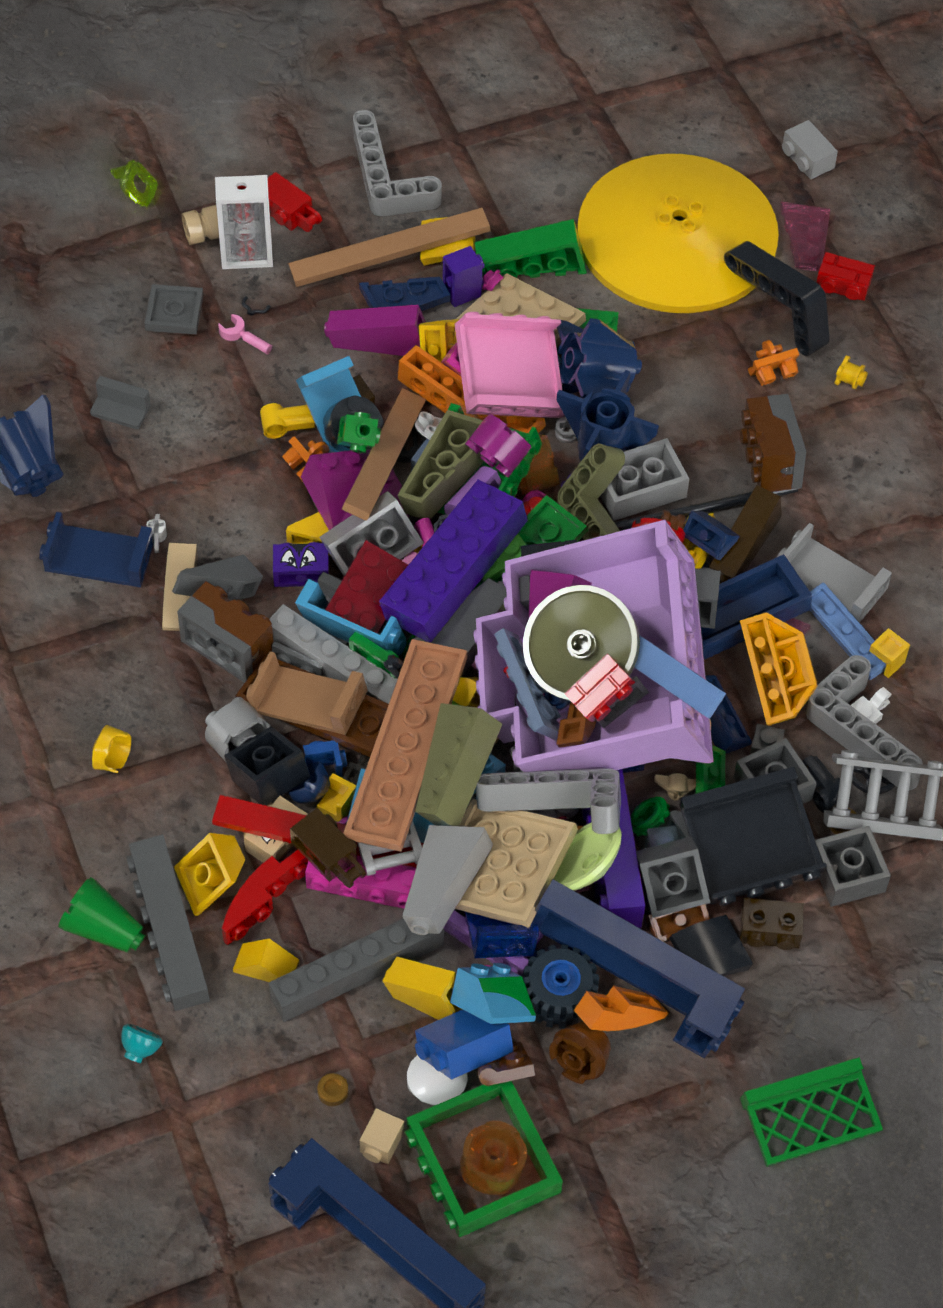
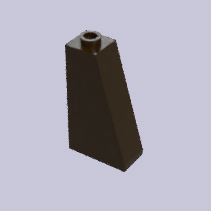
M756 485L731 528L732 531L740 536L738 541L720 560L714 558L709 566L710 569L721 571L719 584L747 570L782 516L781 496Z

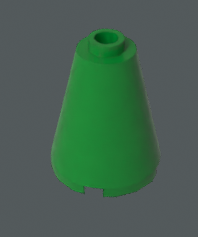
M92 877L87 879L79 888L70 902L69 913L65 911L58 924V927L63 931L126 953L131 948L136 951L145 938V935L141 933L144 927Z

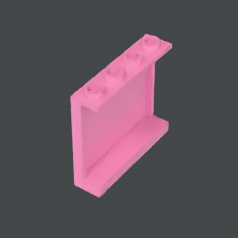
M478 312L465 313L455 323L466 414L562 418L564 413L556 400L558 390L562 391L554 334V329L561 324V320L550 319L548 316L527 318L526 315L510 317L503 316L501 313L480 315Z

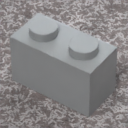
M809 120L785 131L782 144L784 153L790 156L797 164L799 170L804 172L810 179L835 168L838 151Z

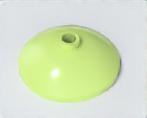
M592 822L579 829L554 880L576 891L596 882L604 876L613 864L621 845L620 827L611 834L595 833L592 830Z

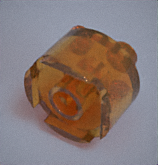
M545 434L539 435L542 441L541 450L534 456L530 463L528 474L522 478L519 484L522 495L531 491H540L559 485L557 467L554 465L553 452L548 437Z
M488 1121L469 1132L465 1139L460 1159V1168L465 1183L481 1193L490 1195L506 1194L517 1184L527 1158L526 1144H524L517 1129L502 1121ZM491 1155L496 1156L497 1159L493 1160L490 1159Z

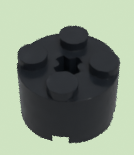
M354 395L342 399L327 410L323 418L324 436L331 447L339 452L350 450L349 446L337 445L340 418L346 414L354 415L355 412L368 413L371 415L370 418L378 420L377 427L382 429L383 417L370 400Z

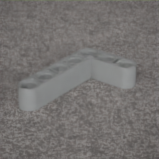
M369 110L355 112L353 115V137L371 212L377 216H389L438 208L441 205L442 194L440 179L434 176L390 181L374 114Z
M860 655L849 657L818 684L808 699L807 718L846 749L859 752V757L923 764L919 756L848 704L867 686L871 668L867 658ZM883 769L882 776L898 787L900 771ZM911 774L909 790L917 787L921 774Z
M615 769L487 773L480 776L475 788L477 808L481 811L590 808L592 830L595 833L611 834L619 829L621 790L619 772Z

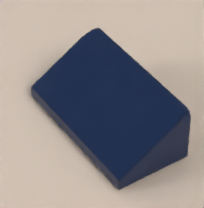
M692 510L683 529L685 538L717 560H720L740 537L737 533L702 511Z

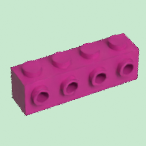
M356 855L357 861L364 868L361 856ZM308 861L305 871L306 888L405 909L416 868L399 865L378 870L374 875L357 878L353 882L354 885L348 888L337 877L329 882Z

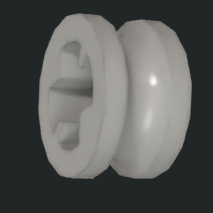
M566 417L557 420L556 438L563 443L574 442L577 437L572 428L569 432L564 431L565 428H571Z

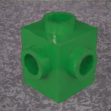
M355 412L354 415L346 414L341 417L337 445L349 446L352 452L366 453V449L369 450L375 447V443L378 444L380 440L381 429L377 427L378 420L370 418V414Z

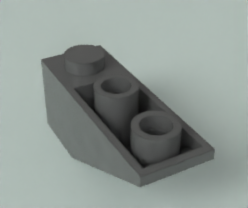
M243 554L180 571L172 592L178 595L192 596L207 581L213 586L221 587L227 593L229 600L235 599L237 601L255 596L263 575Z

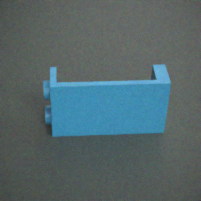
M350 356L303 375L296 380L323 442L329 446L328 453L339 451L331 447L324 436L323 418L327 410L344 398L354 395L361 397L349 371V368L354 366Z
M308 579L295 602L303 618L326 633L346 642H349V638L356 632L386 651L391 650L398 656L402 654L406 646V637L395 617H390L381 635L326 611L325 608L329 602L317 582Z

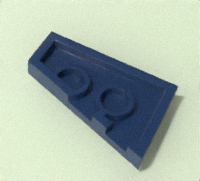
M440 277L409 279L405 283H392V280L382 281V284L369 285V282L359 283V289L370 308L419 305L421 311L450 302V293Z

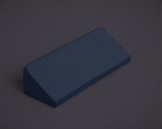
M716 675L705 676L708 682L725 692ZM725 695L710 720L711 739L716 747L724 750L725 754L751 745L752 740L730 700Z

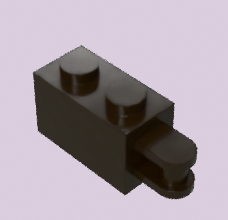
M316 808L290 828L291 843L329 882L337 877L346 887L351 888L357 878H364L366 876L364 868L357 861L356 842L347 838L338 829L337 823L329 814L324 815Z

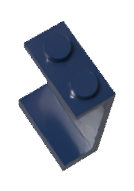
M56 512L54 521L48 524V539L46 544L41 545L39 558L43 560L45 572L141 588L154 546L153 530L151 527L141 526L139 536L132 537L64 525L62 513Z

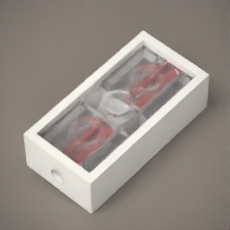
M267 175L215 177L222 269L273 267Z

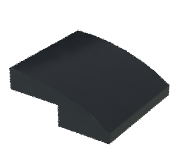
M727 915L699 922L669 937L675 949L722 976L748 971L753 965Z

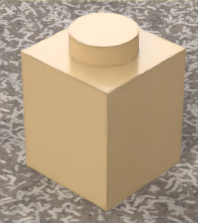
M375 1109L360 1138V1152L363 1153V1156L374 1163L381 1161L389 1164L404 1134V1121L379 1109Z

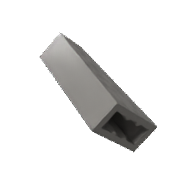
M429 825L402 915L412 933L418 935H427L428 933L440 934L492 849L493 843L484 827Z

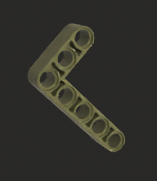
M603 444L594 445L558 492L559 505L587 525L588 532L582 537L584 540L620 531L598 501L600 495L624 465L625 454L619 448Z

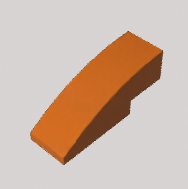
M613 986L607 995L586 991L574 1009L576 1014L591 1030L620 1031L637 1028L664 1019L668 1015V1011L652 996L644 992Z

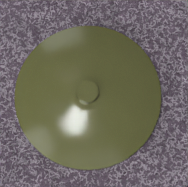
M589 585L566 587L546 597L531 614L523 637L524 658L532 677L543 689L566 701L570 700L564 693L607 653L630 675L636 664L640 646L638 627L627 606L612 593Z

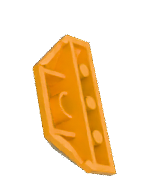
M767 612L741 620L740 623L766 724L770 726L795 718L818 686L804 633Z

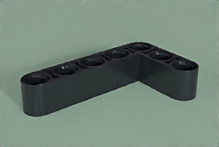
M744 241L724 254V261L733 273L792 309L795 345L802 355L809 356L829 343L826 295L818 283L749 241Z

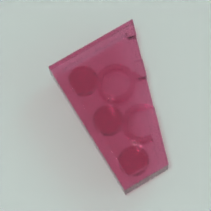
M781 202L780 211L781 215L784 216V226L789 235L795 267L797 269L819 272L824 258L830 209Z

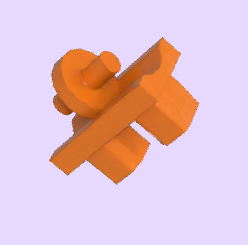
M770 340L764 341L762 343V350L756 351L758 360L753 361V367L748 368L750 376L756 375L761 386L776 380L773 371L776 368H780L783 379L794 377L799 372L796 362L799 356L797 348L782 352L781 344L774 346Z
M294 436L289 440L292 447L282 457L294 470L303 461L307 463L310 455L328 453L329 446L325 442L315 443L312 440L308 443L310 449L307 451ZM305 466L296 473L300 479Z

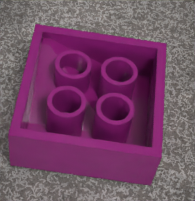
M366 449V453H357L349 450L309 456L301 479L328 530H331L352 515L342 510V507L371 449ZM393 469L380 496L388 491L397 499L402 507L397 496L402 489V485Z

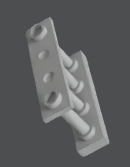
M841 750V754L833 753L832 760L836 764H842L837 805L833 807V811H824L823 822L827 827L854 830L870 826L871 831L874 833L943 841V827L936 824L937 820L934 819L940 776L943 777V762L929 760L927 765L859 757V752L851 750ZM854 766L871 768L866 807L862 814L850 813L851 810L848 809ZM883 769L900 771L894 814H891L890 818L879 817L877 812ZM912 773L929 775L923 817L919 818V822L910 821L908 816H905Z

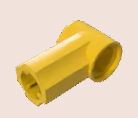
M270 403L263 406L260 410L263 432L267 438L276 439L284 436L287 431L315 428L314 419L307 405L283 408L280 404Z

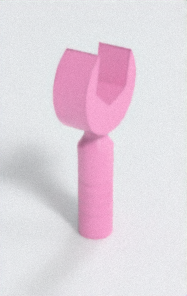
M231 314V321L235 324L233 328L225 329L220 323L218 324L219 334L223 339L236 341L242 337L243 341L265 354L271 352V344L248 331L245 332L244 320L240 316Z

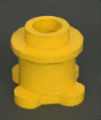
M846 355L836 372L835 384L839 385L842 381L852 385V389H856L858 386L862 387L868 375V372L865 371V365L858 366L849 362L850 356Z

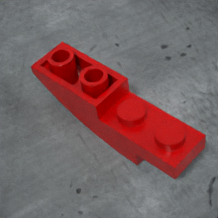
M296 850L281 863L271 856L242 885L227 911L222 926L223 941L226 945H229L234 940L242 939L248 933L249 928L257 922H264L273 911L272 897L280 896L286 890L287 885L295 879L300 880L305 876L308 860L299 850Z

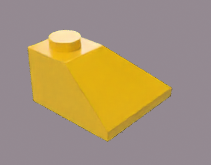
M209 833L174 866L195 916H199L236 882L245 858L235 836Z

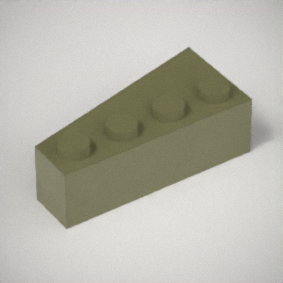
M450 410L446 411L397 495L405 514L420 519H431L484 462L480 459L481 452L476 454L465 445L483 420Z
M440 704L415 809L416 813L437 826H460L503 725L481 708Z

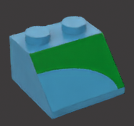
M493 963V966L487 967L482 964H471V967L457 969L450 1003L490 1024L535 1022L536 1014L523 978L512 972L509 965Z

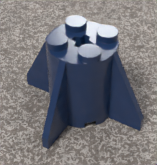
M590 318L584 329L568 321L561 320L557 330L562 341L558 350V354H562V360L559 363L562 391L567 393L580 392L581 398H585L591 392L593 394L601 392L603 388L616 389L625 370L630 371V379L626 390L628 392L635 374H639L642 368L641 359L637 358L634 341L626 340L599 319Z
M625 370L616 389L603 388L601 392L595 394L591 392L585 398L558 390L556 400L578 439L577 448L580 461L596 444L619 448L625 452L644 446L657 436L659 425L634 417V406H632L630 398L626 395L630 371Z
M41 395L25 411L13 412L14 418L9 420L5 416L0 418V482L11 489L15 496L31 494L32 497L40 496L46 491V486L53 481L59 480L64 475L55 458L51 404L46 395Z

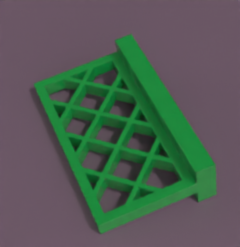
M860 1057L743 1093L740 1101L743 1110H746L766 1167L883 1131L862 1074L864 1068ZM857 1082L861 1093L857 1102L841 1094L845 1084ZM840 1086L837 1092L831 1089ZM824 1091L834 1097L828 1111L812 1103L816 1093ZM811 1095L809 1101L803 1097ZM838 1099L854 1107L848 1121L832 1113ZM862 1099L865 1103V1106L861 1105ZM796 1100L806 1106L800 1119L784 1112L788 1101ZM778 1104H782V1106H781L780 1109H778V1108H776V1107H774V1106H775V1105H778ZM766 1108L777 1114L772 1127L769 1128L759 1123L755 1111ZM809 1108L825 1116L819 1130L803 1122ZM857 1110L869 1115L872 1127L862 1129L852 1124ZM780 1117L797 1125L791 1138L775 1131ZM829 1118L845 1126L840 1137L834 1138L823 1132ZM800 1127L816 1135L812 1145L805 1147L794 1141ZM848 1129L855 1131L853 1133L847 1134ZM763 1131L768 1133L766 1139L764 1137ZM771 1136L788 1144L783 1154L771 1157L767 1145ZM820 1137L823 1138V1139H825V1140H827V1141H823V1142L818 1143ZM791 1146H793V1147H795V1148L797 1149V1150H794V1151L789 1152Z

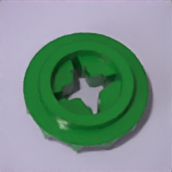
M649 798L634 809L630 819L632 831L637 837L642 835L647 837L651 831H657L660 825L665 824L664 819L670 814L668 811L670 805L664 798Z

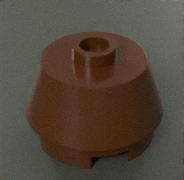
M583 1021L559 1030L549 1047L551 1060L556 1058L564 1069L561 1074L579 1084H583L586 1080L599 1078L604 1073L611 1051V1044L607 1035L603 1031L591 1030Z

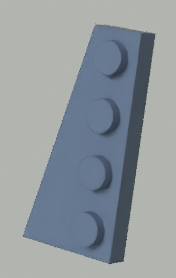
M502 628L494 634L498 642L497 650L506 661L508 666L506 671L510 680L516 685L518 690L516 694L517 699L526 709L528 714L527 723L534 732L557 741L560 726L557 719L561 715L556 706H552L543 694L547 691L535 681L529 672L524 658L523 644L519 636Z

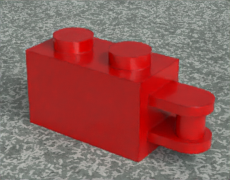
M277 172L268 177L270 216L278 224L284 225L291 231L299 226L304 231L310 232L314 224L322 222L321 215L312 208V197Z

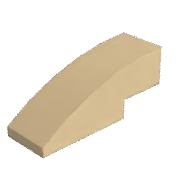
M169 543L164 588L163 630L180 631L177 611L191 596L174 594L172 590L180 571L186 568L197 567V544Z

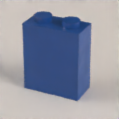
M460 1010L415 1030L417 1039L415 1050L418 1057L451 1080L514 1052L510 1025L508 1023L490 1024L465 1010Z

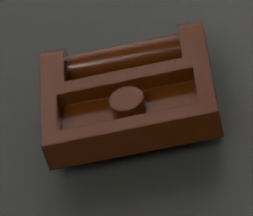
M512 1041L514 1052L477 1068L478 1078L483 1085L490 1086L535 1076L533 1063L521 1042ZM495 1063L497 1068L495 1069L493 1066L489 1064Z

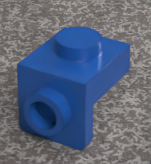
M333 740L327 742L314 741L309 745H303V754L307 765L320 761L323 766L334 764L336 775L343 777L342 767H347L345 750H339L338 743Z

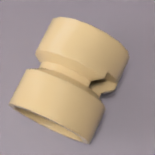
M216 205L202 208L201 213H198L196 210L182 213L183 227L189 245L204 242L205 237H208L210 240L219 238Z

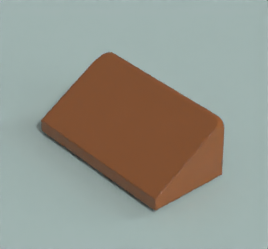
M705 904L655 918L652 917L650 912L644 914L652 935L662 942L669 940L672 934L710 919Z

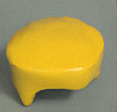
M110 725L104 726L93 746L92 767L97 770L118 773L119 771L116 769H121L129 756L131 735Z

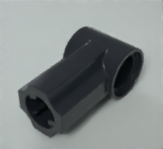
M810 755L803 759L802 762L816 781L813 801L821 812L824 813L825 810L831 811L837 805L840 778H834L817 755Z

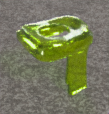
M130 160L127 165L110 169L115 179H120V187L130 200L143 207H147L151 203L158 183L140 162ZM136 174L146 184V190L143 193L139 192L134 185V176Z

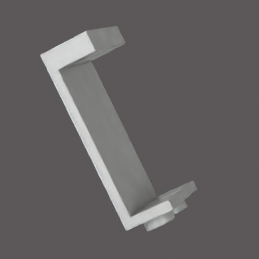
M809 523L803 531L798 530L795 533L791 545L788 549L784 547L777 557L783 554L786 556L809 591L824 582L860 623L888 589L892 572L883 567L876 576H873L812 539L814 525Z

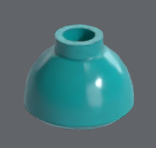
M133 1024L123 1026L121 1040L126 1050L124 1057L129 1060L141 1063L143 1058L157 1052L163 1043L159 1035Z

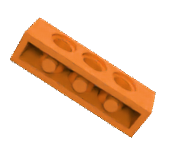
M417 345L399 360L397 380L444 413H446L450 404L453 403L461 406L464 415L484 420L488 416L484 414H466L462 377Z

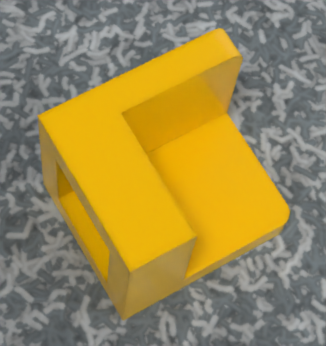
M888 628L871 644L869 651L886 663L884 676L889 678L905 663L910 644Z
M332 773L329 777L330 788L317 805V808L324 815L329 814L338 822L349 815L356 785Z

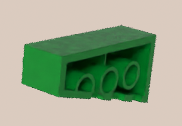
M574 219L475 242L476 255L480 254L484 262L482 277L490 270L493 272L500 270L502 276L507 273L515 278L523 274L530 276V278L540 277V273L555 272V276H565L567 271H578V275L587 274L582 245Z

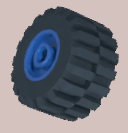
M551 945L548 947L547 952L543 948L537 951V958L532 956L528 961V966H525L523 981L536 1014L535 1020L538 1023L544 1020L546 1021V1027L552 1028L553 1024H558L559 1029L566 1028V1024L569 1023L570 1025L576 1024L579 1019H582L576 1014L574 1009L586 991L598 993L599 974H596L597 968L594 963L590 964V957L587 954L580 955V949L574 947L573 951L568 950V945H561V949H556L555 945Z

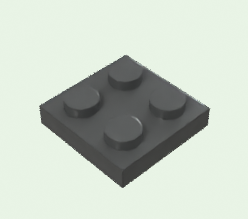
M152 284L145 319V331L197 335L204 295L203 288Z

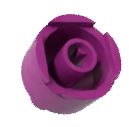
M489 414L470 436L465 445L476 454L481 452L480 459L493 468L497 464L496 469L508 478L527 455L531 445L516 431L509 429L506 426L507 424L499 418Z

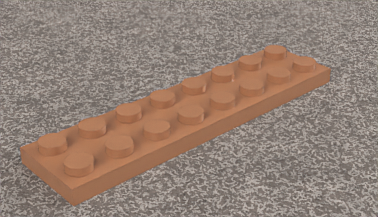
M414 639L411 640L343 833L347 838L355 842L402 852L415 813L440 704H452L468 657L467 650Z

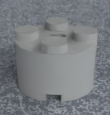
M236 697L219 711H213L207 716L205 720L207 724L205 739L226 762L225 754L266 730L271 725L249 702L245 701L242 697Z

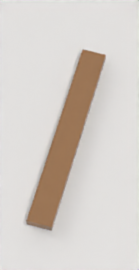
M479 208L288 264L295 286L299 287L490 232V225L483 208Z
M402 388L381 429L380 440L371 449L342 510L365 521L368 520L426 399Z

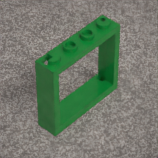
M512 1081L490 1086L481 1085L407 1117V1130H404L407 1143L410 1148H416L419 1157L416 1158L418 1166L423 1175H429L433 1183L430 1185L431 1193L436 1202H442L446 1210L443 1212L445 1222L449 1225L450 1229H455L459 1238L557 1195L562 1191L563 1181ZM499 1096L541 1181L464 1215L423 1129Z

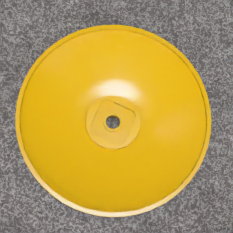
M687 154L645 156L612 169L601 177L587 193L579 212L577 226L585 263L593 275L606 288L633 304L669 313L710 311L727 306L749 294L756 287L733 273L727 267L724 261V254L744 241H749L775 257L779 236L778 224L773 208L766 196L751 180L720 162ZM681 216L685 219L683 221H677L674 219V217Z

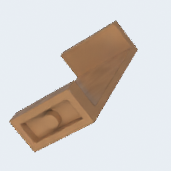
M269 652L265 662L263 661L259 666L258 675L254 683L249 685L246 696L249 704L260 715L346 735L368 689L363 673L352 671L347 682L281 667L275 653Z

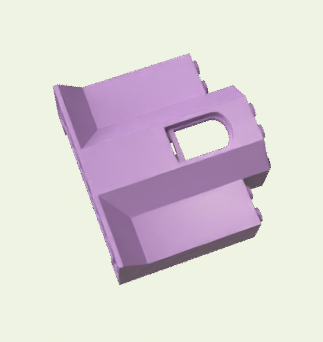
M666 520L505 561V573H503L502 578L507 592V597L504 598L506 611L476 618L474 640L477 645L478 655L475 656V664L479 671L476 689L480 696V706L478 708L483 709L503 724L497 737L503 743L515 741V750L512 752V757L516 767H519L523 772L604 768L619 770L668 758L702 763L714 762L709 718L635 667L630 676L632 678L637 676L649 693L605 728L596 722L592 735L585 744L559 748L556 745V740L534 732L529 727L526 709L517 699L516 694L518 690L516 685L503 672L507 664L497 650L498 642L494 635L502 628H505L517 634L523 644L529 612L520 603L519 577L530 575L531 570L572 574L592 582L591 586L604 589L615 595L632 613L640 636L706 680L694 559ZM569 705L562 710H558L561 715L557 719L559 725L560 720L567 719Z

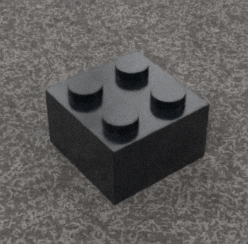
M272 726L224 755L232 781L262 805L273 802L279 796H282L310 778L303 751Z

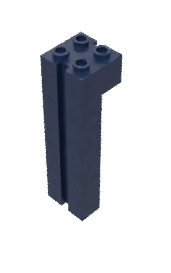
M784 554L719 584L715 629L701 627L704 660L745 641L740 623L741 620L767 612L775 618L786 622L811 610L812 594Z
M552 879L535 910L536 915L530 927L561 945H568V949L572 951L574 947L580 949V955L587 954L592 963L685 1015L673 1038L674 1042L702 1058H705L710 1050L716 1052L721 1042L727 1037L732 1027L733 1019L737 1017L745 1002L740 999L745 988Z
M313 1138L305 1145L303 1143L300 1144L291 1154V1160L284 1167L279 1166L271 1174L268 1183L269 1193L272 1194L270 1197L271 1207L298 1230L321 1207L438 1308H483L485 1303L483 1295L485 1294L486 1284Z

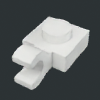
M882 687L874 694L870 701L862 696L851 706L877 724L882 720L883 716L880 710L890 703L888 698L892 694Z

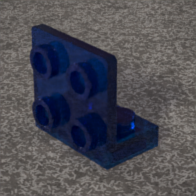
M465 911L474 958L534 955L539 937L537 924H531L528 928L523 925H516Z

